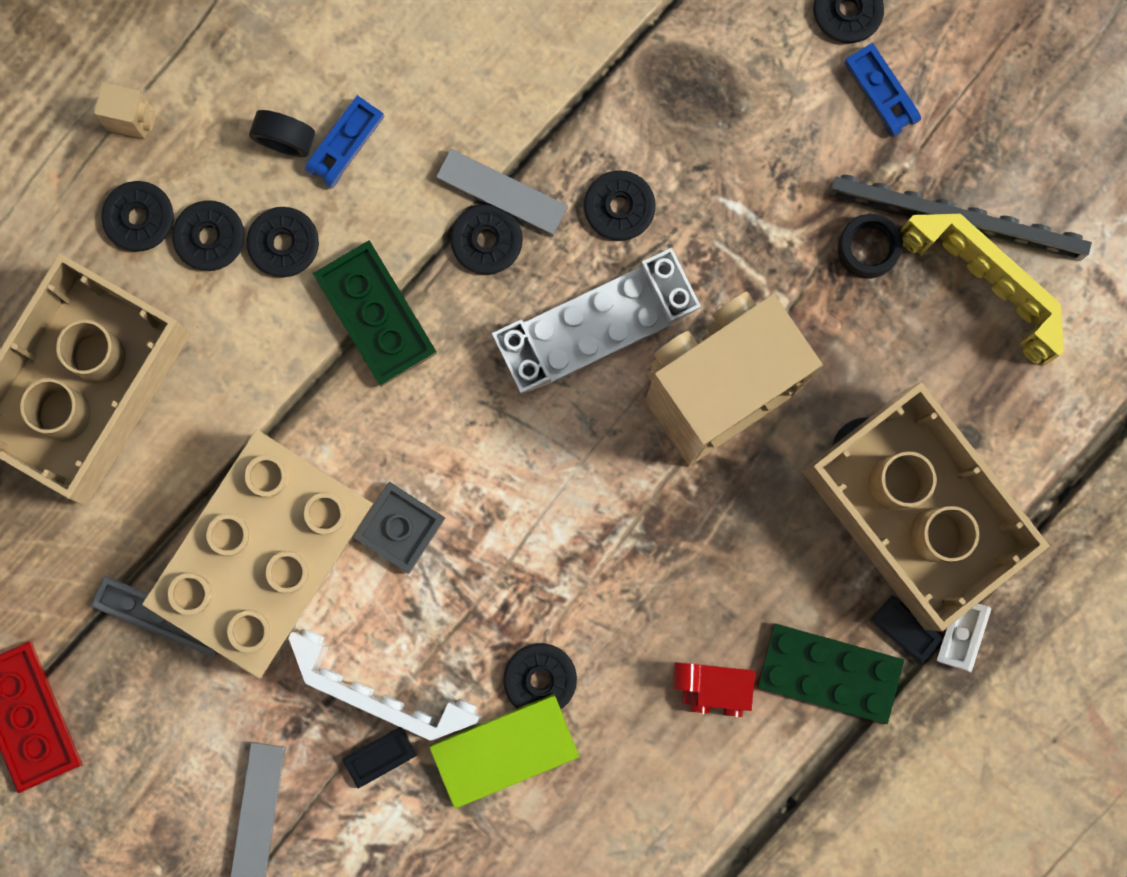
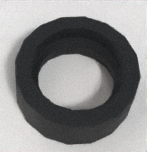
M258 110L256 112L249 132V137L260 145L283 154L301 158L308 156L315 136V130L306 123L269 110Z
M868 213L857 216L847 224L838 240V254L841 263L848 272L859 278L873 279L883 276L895 266L902 254L903 240L900 230L892 220L881 214ZM867 227L876 228L887 237L889 253L882 262L875 265H866L854 257L851 250V240L860 229Z

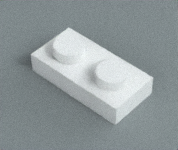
M975 605L947 628L937 658L939 663L972 672L991 612L989 606Z

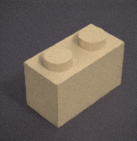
M105 82L101 83L94 110V115L109 132L145 140L147 131H152L156 114L140 90Z

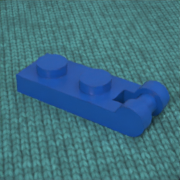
M873 42L845 59V66L883 121L884 127L890 136L895 137L902 132V128L906 125H914L921 120L918 109ZM899 105L902 113L895 117L891 109Z
M357 95L308 160L304 170L312 176L316 174L322 178L323 184L332 189L384 119V113ZM327 156L336 161L331 169L323 164Z

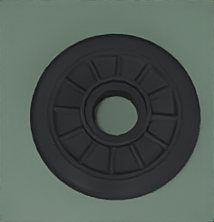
M814 0L813 12L817 25L829 38L841 43H857L869 38L877 31L883 20L884 3L883 0ZM844 1L853 2L857 6V14L850 17L842 14L840 11L841 3Z
M616 170L599 176L590 185L585 195L584 212L588 223L595 232L610 240L625 241L639 236L649 227L655 215L656 203L652 189L643 178L629 171ZM622 197L628 201L629 209L623 214H617L611 209L610 203L613 199Z
M131 181L118 186L109 194L102 208L101 220L107 237L116 246L124 250L140 252L156 247L167 237L172 228L174 214L171 201L162 189L149 182ZM135 208H142L146 211L144 222L138 225L130 223V212Z
M212 200L196 202L184 209L176 219L172 232L174 249L180 259L194 269L200 271L222 269L232 263L241 252L244 243L242 221L238 214L224 203ZM207 227L214 228L217 231V239L211 244H203L199 237L200 232Z
M491 204L476 205L467 209L458 217L452 228L451 248L454 256L463 267L477 274L491 275L504 271L515 262L522 248V231L516 218ZM483 231H490L496 236V242L489 248L481 247L477 242L478 235Z
M275 207L263 212L254 220L247 235V250L252 262L262 272L274 277H291L303 272L315 259L319 247L318 232L312 220L303 212L291 207ZM279 234L291 236L292 244L287 250L281 251L274 247V239Z
M545 643L531 644L517 651L507 663L503 677L504 689L508 699L516 708L555 694L560 709H563L575 693L577 673L570 657L560 648ZM544 671L550 676L549 684L545 688L537 689L531 684V677L535 672Z

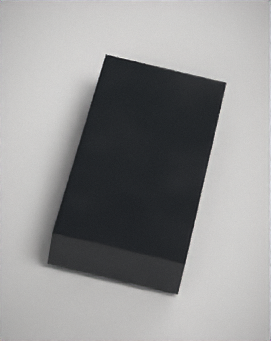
M893 595L889 596L869 620L919 664H923L944 639L935 631L924 630L910 610Z
M399 727L348 755L342 761L356 787L359 789L418 755L404 729Z

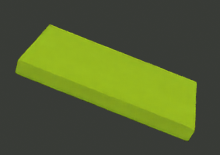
M551 694L429 745L454 809L580 758L555 694Z

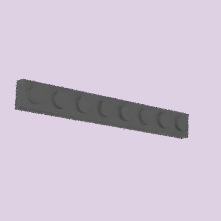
M851 175L835 176L828 193L829 197L907 217H912L913 215L961 214L986 237L1078 261L1083 260L1089 255L1092 244L1090 241L1083 240V236L1077 233L1064 232L1059 234L1051 232L1049 226L1042 224H1032L1031 226L1020 224L1019 219L1011 216L992 217L987 215V211L980 208L970 207L968 210L955 207L956 204L952 201L937 199L936 202L923 199L924 196L920 193L905 191L903 194L891 191V186L882 183H873L871 186L860 183L859 178Z

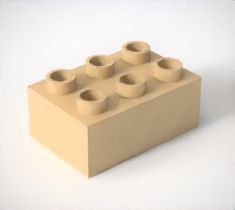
M59 253L0 349V459L66 498L87 506L191 334L177 320Z
M746 291L726 303L712 315L715 320L707 326L709 332L702 337L703 341L698 344L691 333L686 331L654 353L656 360L650 364L652 370L647 374L651 385L644 402L688 467L798 394L823 366L775 294L756 305L750 294Z
M922 382L905 389L801 470L924 630L943 632L1050 547Z
M256 429L142 605L261 679L373 507V503Z

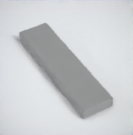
M450 149L436 176V180L485 204H491L513 215L516 219L550 236H554L568 209V205L453 149Z
M103 577L91 607L211 657H216V651L143 606L142 604L148 593L110 577Z
M251 743L230 877H266L286 747Z

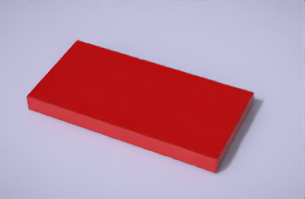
M27 642L0 654V751L17 793H22L83 766L32 642Z

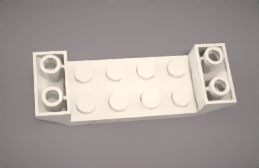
M670 248L643 261L640 268L526 322H523L522 319L493 332L492 335L522 394L550 385L657 334L700 309L701 305L673 249Z
M303 628L301 633H290L289 641L305 684L432 741L474 725L481 718V715L475 713L477 706L458 699L456 704L449 702L439 724H433L435 717L423 711L415 710L414 714L403 710L405 703L389 696H384L382 700L372 696L374 689L359 682H353L351 686L341 682L344 677L343 675L328 668H321L319 672L329 649V646L322 643L325 637Z

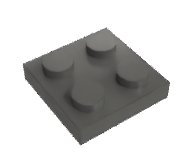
M389 481L353 538L410 574L446 518Z

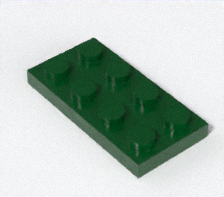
M370 240L313 273L380 387L437 354V351Z
M774 623L757 688L888 725L905 659Z

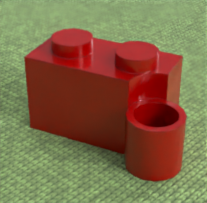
M675 662L672 689L683 690L682 704L690 705L689 712L709 714L710 707L723 708V715L743 717V710L752 711L755 670Z

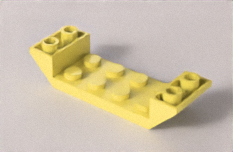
M913 215L900 230L903 246L912 253L918 252L922 256L940 238L944 241L942 245L950 254L954 256L959 255L968 263L967 268L972 274L978 278L984 277L993 285L991 289L999 298L1005 301L1008 299L1017 307L1016 312L1022 319L1029 323L1033 321L1036 324L1019 343L1024 348L1023 353L1029 360L1036 364L1040 362L1044 366L1064 352L1061 304L963 215Z

